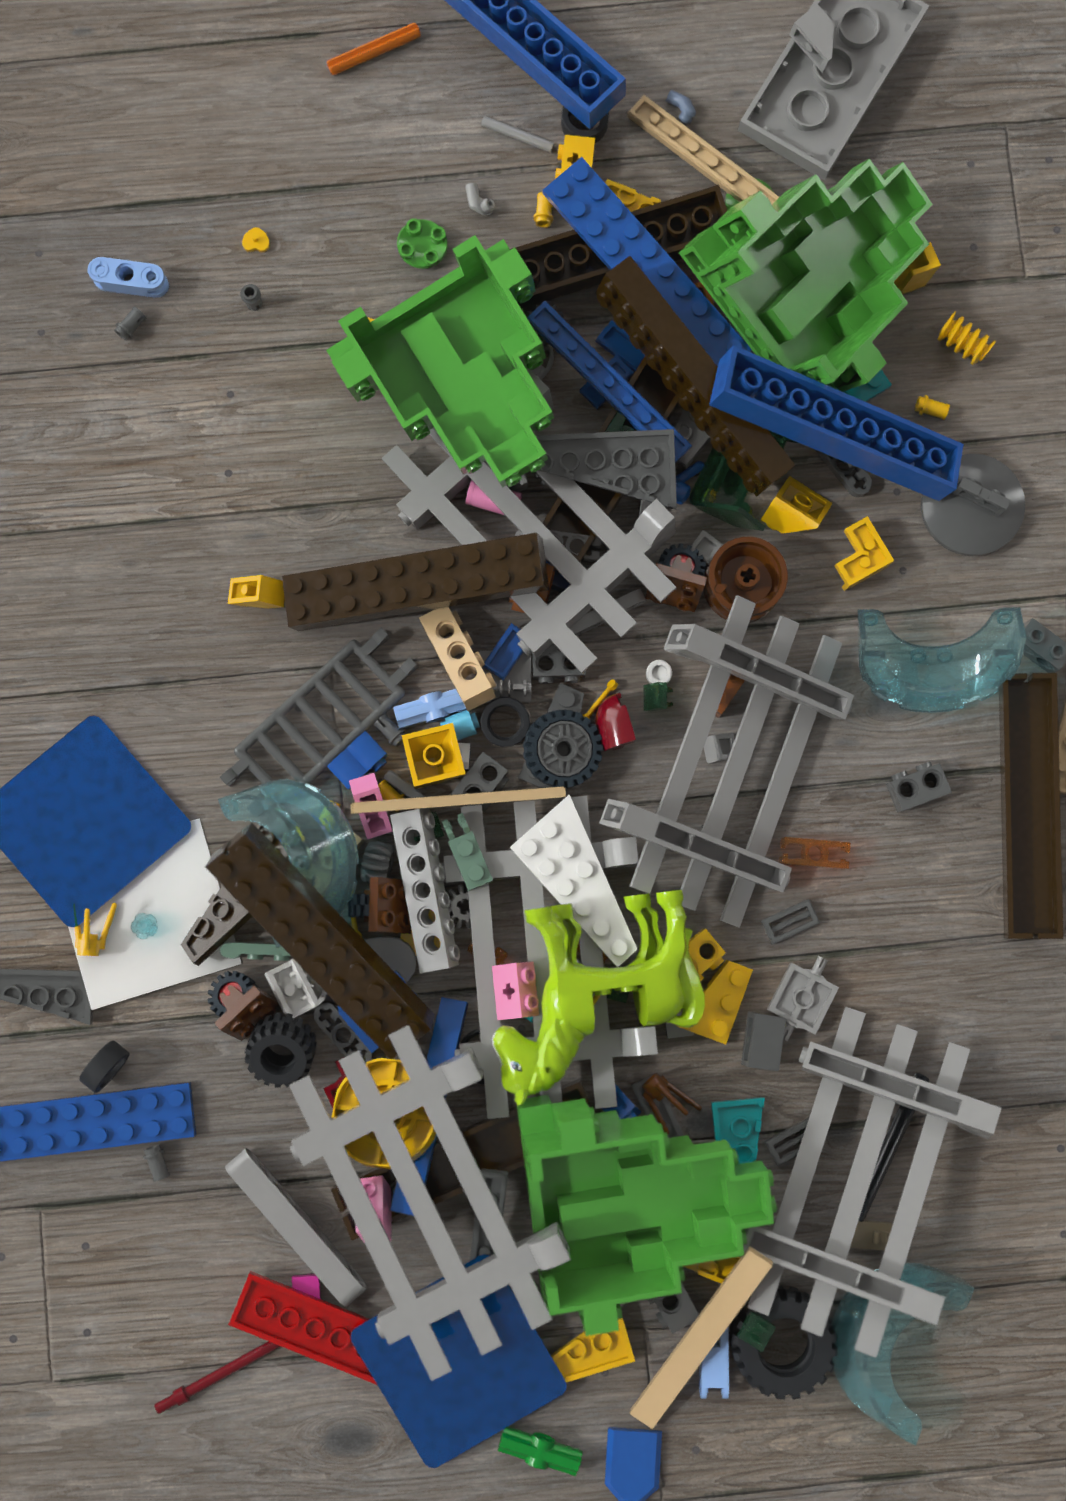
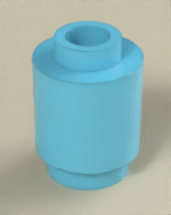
M467 710L445 717V721L440 722V726L453 723L457 741L477 734L476 728L480 727L475 712L470 714Z

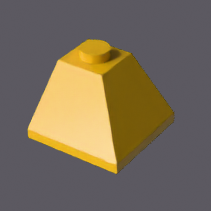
M789 476L761 520L770 529L777 530L782 534L817 529L833 503Z
M453 723L401 735L415 789L443 783L465 775Z

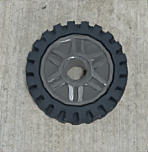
M556 710L539 717L530 726L523 742V756L531 774L539 779L540 782L552 787H573L589 779L598 769V764L602 759L601 751H603V745H601L600 741L602 738L598 734L595 724H592L591 720L584 717L581 713L572 710ZM560 742H565L568 745V753L565 756H561L557 751V746Z

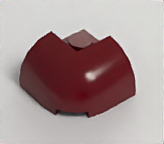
M620 692L605 698L598 707L595 717V726L601 735L604 751L610 749L615 751L623 748L624 745L636 741L626 705L621 706L620 698L622 696Z

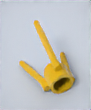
M112 903L99 940L98 934H90L89 908L85 909L84 933L81 934V928L77 922L75 904H73L75 948H78L77 955L99 956V949H105L106 938L117 904Z

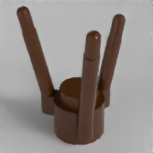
M655 1073L642 1085V1088L645 1090L642 1096L649 1103L657 1121L662 1124L663 1131L667 1135L670 1134V1131L653 1099L661 1101L666 1097L677 1109L687 1116L689 1112L669 1093L672 1091L698 1111L702 1110L698 1103L668 1082L663 1075L660 1076L658 1073Z

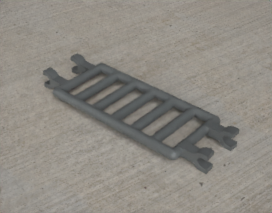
M382 627L363 646L357 640H351L235 747L234 753L240 760L223 773L220 779L226 785L231 786L247 769L258 778L268 791L248 807L255 816L259 817L270 803L276 799L282 805H288L328 768L327 766L364 731H368L382 715L386 714L405 696V691L399 684L418 667L409 657L395 673L390 675L373 658L371 654L390 639ZM353 652L392 692L384 702L380 703L342 663ZM334 670L373 709V712L363 721L324 681ZM315 687L355 728L344 739L304 698ZM296 705L335 745L326 756L323 757L285 716ZM276 723L316 763L305 775L266 734ZM257 741L266 748L297 782L286 793L247 752Z

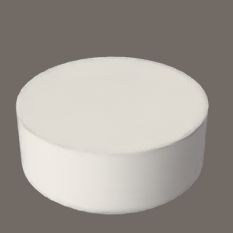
M655 660L649 664L646 670V678L651 685L661 687L670 681L672 668L666 661Z

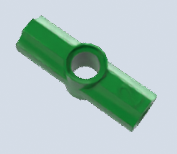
M508 1426L504 1427L498 1446L499 1452L524 1459L528 1465L543 1470L551 1468L576 1476L583 1454L582 1450L558 1443L549 1435L539 1432L530 1434Z

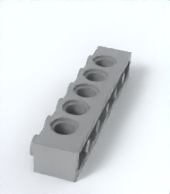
M430 808L391 814L390 817L419 972L425 973L459 965L460 951L454 941L455 925L452 918H450L448 909L450 898L444 888L445 872L440 865L438 856L440 846L434 835V816L430 812ZM416 830L420 834L419 843H417L414 839V833ZM420 857L425 860L424 869L419 866ZM425 883L430 887L429 896L424 892ZM430 909L435 913L434 922L429 918ZM435 936L440 940V948L434 945Z

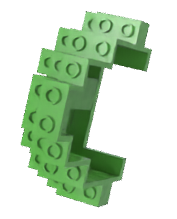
M868 159L853 167L834 187L828 190L815 174L785 191L772 205L761 190L732 206L713 226L695 236L679 254L754 354L843 392L868 383L887 363L872 341L908 304L900 289L894 284V281L929 245L915 222L933 204L904 162L888 169L881 176L877 167Z
M474 235L452 249L459 266L452 272L372 322L369 321L361 307L338 320L347 337L326 351L344 384L357 402L369 400L376 394L375 391L380 389L411 441L425 438L430 434V430L435 428L463 475L467 472L472 474L478 471L483 466L482 463L486 461L502 488L506 485L511 487L522 480L521 476L529 471L533 473L545 466V461L548 460L546 452L533 431L536 429L542 431L550 426L554 415L527 369L534 370L539 367L546 356L541 340L518 305V302L524 303L528 301L536 291L531 272L516 248L514 247L510 250L504 239L484 250L478 238Z
M549 1095L527 1098L523 1105H517L533 1234L557 1222L570 1247V1260L550 1269H538L541 1296L550 1316L578 1311L586 1336L619 1331L618 1319H622L620 1303L682 1293L681 1282L685 1281L683 1266L743 1256V1245L747 1244L745 1228L774 1224L773 1213L777 1212L775 1198L771 1196L770 1187L774 1186L772 1171L770 1169L767 1170L761 1160L738 1164L736 1149H732L727 1140L693 1144L688 1135L668 1138L667 1133L663 1132L662 1124L657 1123L653 1114L620 1119L616 1110L594 1113L593 1107H588L585 1098L551 1103Z

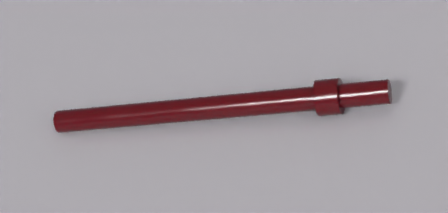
M267 1341L186 1387L182 1385L173 1390L172 1395L154 1404L156 1412L161 1414L175 1405H183L190 1401L191 1396L281 1346Z

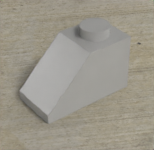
M816 4L794 22L789 35L823 73L832 59L834 22L830 14Z

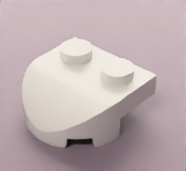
M294 959L264 974L285 1016L289 1013L293 1014L292 1018H296L315 1008L326 998L327 993Z

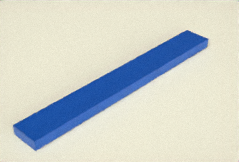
M546 301L527 317L531 326L637 431L674 429L675 463L692 448V445Z
M441 997L426 1059L430 1068L455 1056V1050L458 1049L466 1017L467 1002ZM437 1134L429 1148L414 1161L425 1186ZM397 1181L390 1211L414 1216Z

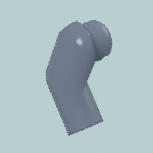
M671 89L666 102L681 110L679 115L680 121L690 124L692 117H695L696 114L692 101Z

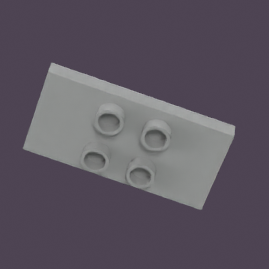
M814 0L810 9L818 4L830 14L834 22L832 59L827 69L822 73L791 38L740 120L738 131L810 173L816 174L825 181L925 17L930 6L921 0Z

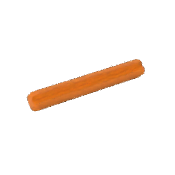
M411 23L328 60V69L332 75H336L421 36L420 29L416 23Z

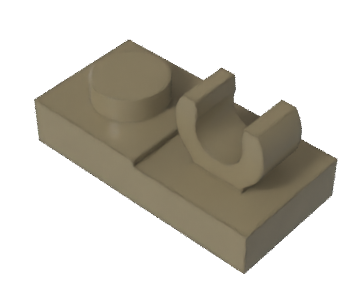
M858 1221L850 1248L885 1251L893 1222Z

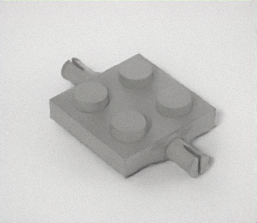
M818 956L812 970L803 969L790 962L767 1008L768 1011L786 1019L785 1036L783 1038L786 1041H789L794 1028L805 1029L816 1035L839 989L838 986L828 982L821 975L828 960Z

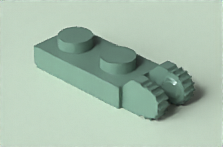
M463 813L457 815V820L464 831V835L455 838L450 822L446 819L442 821V824L449 838L448 844L468 891L492 882L493 879L473 831L470 832Z
M227 942L220 947L221 956H224V958L236 959L242 954H247V959L263 960V955H274V960L290 961V955L280 944Z

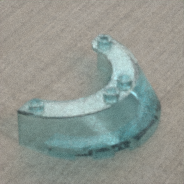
M1020 607L995 610L985 625L972 636L954 644L934 647L915 645L896 636L888 627L884 614L881 611L858 609V663L861 677L871 687V692L884 702L889 700L899 704L901 709L927 713L947 712L965 708V703L976 699L983 701L999 691L998 687L1007 679H1012L1022 660L1026 633Z
M290 779L269 781L218 799L225 817L230 821H251L271 831L281 842L291 864L340 915L343 914L342 911L345 909L348 901L352 900L358 881L355 879L356 864H359V856L352 828L344 813L334 801L331 802L321 793L322 790L315 786ZM273 938L276 948L281 947V945Z
M905 1263L900 1281L945 1297L942 1310L961 1311L965 1309L975 1289L960 1277L920 1263ZM847 1292L841 1300L832 1321V1327L836 1331L838 1339L835 1341L838 1354L832 1360L835 1364L833 1370L847 1397L864 1414L905 1441L916 1446L922 1429L921 1420L916 1413L904 1404L897 1394L890 1369L894 1344L902 1330L915 1318L891 1308L877 1357H872L854 1350L869 1300Z

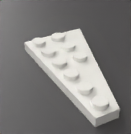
M568 795L517 840L510 849L560 905L572 903L575 921L581 925L585 933L612 963L619 967L637 950V947L570 795Z

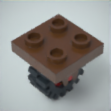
M679 543L678 548H676L675 544L670 545L669 549L666 548L655 566L676 586V589L662 602L649 590H647L645 598L657 604H667L677 607L682 611L695 612L707 577L703 576L706 562H703V555L698 556L699 550L691 551V545L683 548L681 543Z
M370 877V890H364V894L361 895L354 894L348 896V917L364 918V922H369L368 932L411 934L403 881L401 879Z
M227 971L224 972L225 977L222 975L216 977L219 980L218 983L214 981L211 983V986L215 988L214 990H208V995L212 996V998L208 999V1003L213 1005L210 1009L220 1017L215 1022L219 1030L242 1041L250 1037L258 1021H264L267 1015L273 1016L276 1011L275 1009L280 1005L274 996L261 990L253 979L238 971H233V973Z

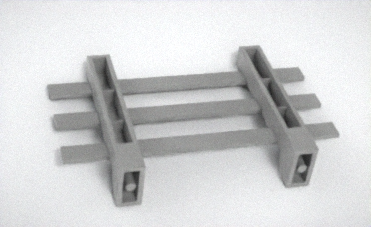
M531 371L529 373L551 410L554 409L550 389ZM435 428L430 430L429 435L449 455V458L429 476H426L397 445L381 458L411 490L396 504L400 510L398 516L407 526L412 524L418 530L430 518L435 516L461 545L487 541L450 502L472 480L523 535L537 532L543 538L545 558L571 585L549 605L537 593L511 596L514 602L531 619L528 624L516 633L520 640L517 644L526 655L532 653L537 658L554 643L572 664L583 673L598 659L570 630L577 621L593 608L622 638L637 625V622L609 594L617 585L633 573L660 602L676 589V586L648 558L676 533L675 517L657 499L643 511L635 522L634 528L626 535L574 480L539 470L536 471L547 485L610 549L586 570L507 486L502 488L486 461L482 463L483 466L478 471L472 474L467 472L463 475Z
M736 596L722 635L696 624H674L670 629L663 648L673 654L707 663L710 665L656 814L630 803L608 799L599 824L646 840L630 883V887L643 892L651 893L666 849L691 858L680 888L684 896L682 905L688 909L696 910L711 866L735 875L736 877L720 921L740 928L755 884L782 893L789 884L792 868L768 859L765 856L817 712L833 719L846 720L847 715L852 709L854 695L828 683L842 643L826 635L822 636L809 675L785 664L800 624L789 618L779 617L766 655L741 645L756 603L741 596ZM732 674L755 685L705 823L700 832L676 821L729 676ZM775 693L798 703L746 849H743L721 839Z
M587 796L571 797L591 842ZM535 800L513 802L517 840L537 823ZM482 805L461 807V813H463L470 832L473 831L492 879L520 878L528 962H534L539 1002V1016H533L534 1036L524 1038L536 1042L542 1023L541 1000L544 985L550 975L549 957L540 931L527 923L524 910L544 907L542 883L512 850L486 852ZM636 837L591 842L602 870L634 868L639 862ZM444 856V862L440 863L445 872L446 884L465 883L454 856ZM489 883L468 891L481 1041L460 1043V1049L455 1050V1056L472 1048L484 1072L487 1118L492 1119L509 1117L507 1091L502 1085L501 1062L492 1045V1037L496 1030L501 1027V1020H497L492 966H496ZM582 929L579 938L581 964L604 968L602 950ZM600 995V998L594 1005V1032L584 1037L573 1061L591 1059L595 1109L617 1107L612 1057L658 1054L655 1026L610 1029L606 995ZM556 1082L549 1090L540 1091V1096L549 1095L551 1103L562 1102L561 1082Z
M845 1007L832 1049L810 1041L808 1048L803 1047L799 1062L803 1063V1071L820 1076L822 1080L773 1231L771 1232L758 1226L749 1229L745 1228L747 1244L743 1245L744 1252L750 1246L773 1261V1266L752 1293L747 1308L769 1316L784 1267L816 1279L801 1329L822 1337L837 1288L869 1300L854 1350L876 1358L891 1308L932 1325H937L945 1297L900 1281L948 1122L956 1124L972 1134L989 1139L994 1135L1002 1108L957 1093L970 1049L949 1042L936 1085L905 1075L918 1032L916 1030L897 1024L884 1067L854 1057V1049L866 1013ZM845 1085L871 1094L874 1098L824 1252L793 1239L842 1087ZM896 1103L927 1115L879 1271L877 1272L850 1262L846 1258Z
M408 1025L389 1035L410 1078L395 1087L380 1093L360 1050L339 1060L360 1104L333 1118H330L310 1075L289 1085L310 1128L291 1140L293 1145L290 1146L295 1160H300L303 1166L322 1156L324 1157L394 1302V1305L379 1312L378 1322L375 1323L376 1329L382 1339L386 1338L389 1345L410 1335L431 1381L452 1371V1368L430 1325L431 1323L460 1309L481 1355L502 1346V1342L481 1298L508 1284L511 1285L532 1330L551 1321L552 1317L549 1315L548 1308L530 1273L538 1269H550L570 1260V1247L557 1222L515 1243L443 1096L451 1091H457L481 1080L484 1072L472 1048L430 1068ZM422 1106L495 1253L465 1268L394 1120ZM372 1131L445 1278L416 1294L344 1145Z

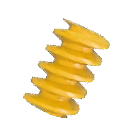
M955 311L940 330L937 340L942 341L947 337L946 346L950 347L955 343L954 352L957 354L964 350L962 358L965 360L972 355L970 364L975 365L983 360L996 343V340L987 344L989 335L986 334L979 338L981 329L978 328L970 332L973 324L969 322L962 326L964 317L961 316L954 320Z

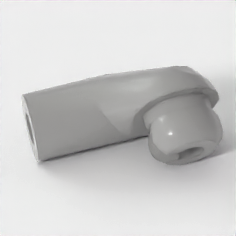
M477 183L467 184L465 188L470 209L483 216L492 214L495 209L494 201L492 199L488 201L487 198L483 199L480 197Z

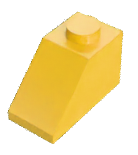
M263 575L231 578L228 604L267 609L284 607L285 596L282 580Z

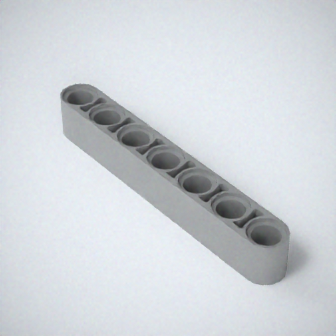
M248 1148L243 1149L225 1166L231 1178L344 1307H348L367 1290L364 1280Z

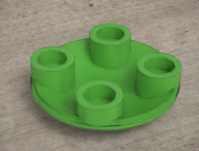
M413 218L399 232L397 238L398 252L401 258L412 267L420 269L431 268L440 263L447 252L446 232L443 227L432 221Z

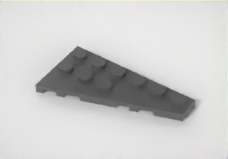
M674 429L535 435L548 457V460L545 461V466L539 471L651 503L657 499L663 506L677 510Z

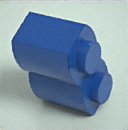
M364 731L327 767L351 791L349 780L368 775L372 770L378 772L386 765L387 761L385 758L388 754L368 732Z

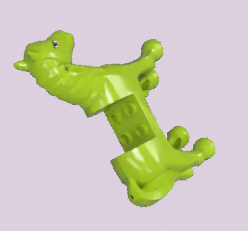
M682 890L656 893L657 903L666 912L667 934L665 942L658 929V911L651 907L650 894L624 896L625 906L633 913L639 925L641 936L639 952L635 960L625 967L584 966L577 962L576 952L582 929L581 925L573 918L572 903L524 910L527 923L536 927L545 941L549 957L550 975L545 982L541 1000L542 1023L537 1041L526 1039L513 1027L504 1025L499 1027L492 1037V1045L501 1062L503 1088L515 1094L517 1105H523L529 1095L549 1090L564 1077L566 1070L578 1052L580 1043L585 1036L594 1032L595 1015L592 994L595 996L611 994L610 989H614V991L621 990V992L633 991L636 1013L643 1026H654L668 1022L679 1027L690 1028L699 1022L705 1009V995L698 972L689 953V942L693 931L685 928L687 916L682 905L684 898Z

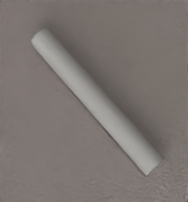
M484 116L481 126L550 153L554 148L555 143L487 116Z

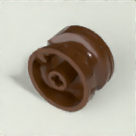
M744 536L726 542L714 554L705 572L704 577H707L703 589L705 598L711 609L725 620L728 619L736 596H741L756 603L749 623L763 618L780 600L787 586L788 570L782 554L771 543L757 537Z

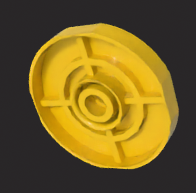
M378 1058L365 1062L380 1093L410 1079L401 1060ZM347 1076L336 1092L331 1118L360 1104ZM423 1106L394 1120L413 1161L418 1159L429 1148L436 1136V1132ZM373 1131L344 1145L348 1155L365 1166L391 1169Z

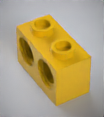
M706 928L701 929L690 939L689 953L701 981L704 978L702 973L709 967L711 970H714L723 963L724 959L722 956L726 952ZM705 943L710 944L713 948V954L708 959L702 958L699 953L700 947Z

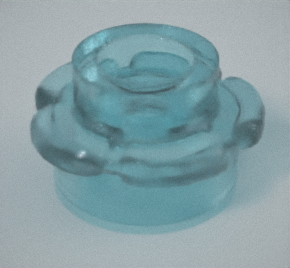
M140 913L135 916V920L131 923V930L133 933H136L138 938L147 939L148 936H153L157 932V920L152 914ZM144 923L147 924V927L145 929L142 927V924Z

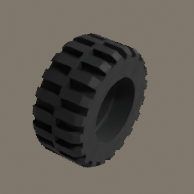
M778 1285L769 1316L747 1308L750 1296L747 1304L737 1313L736 1320H732L730 1327L732 1330V1335H730L732 1354L742 1376L746 1378L753 1388L757 1387L761 1394L768 1397L774 1394L776 1399L785 1400L786 1395H790L794 1400L801 1398V1392L806 1391L808 1395L815 1392L813 1386L818 1382L820 1385H823L827 1381L825 1374L827 1371L832 1373L835 1366L832 1360L838 1354V1348L835 1345V1341L838 1340L836 1331L832 1327L833 1323L828 1316L822 1337L807 1331L808 1342L806 1349L796 1361L787 1365H774L768 1363L761 1356L758 1341L762 1331L769 1323L780 1318L796 1319L801 1324L803 1322L811 1296L806 1292H800L795 1287L790 1286L788 1289H784L782 1285Z

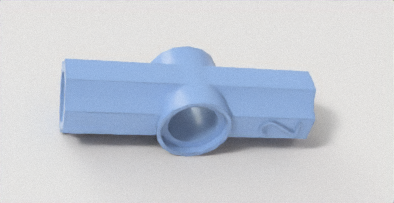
M456 689L443 693L442 691L432 692L421 696L419 700L393 707L399 729L423 722L432 723L440 721L450 714L467 710Z

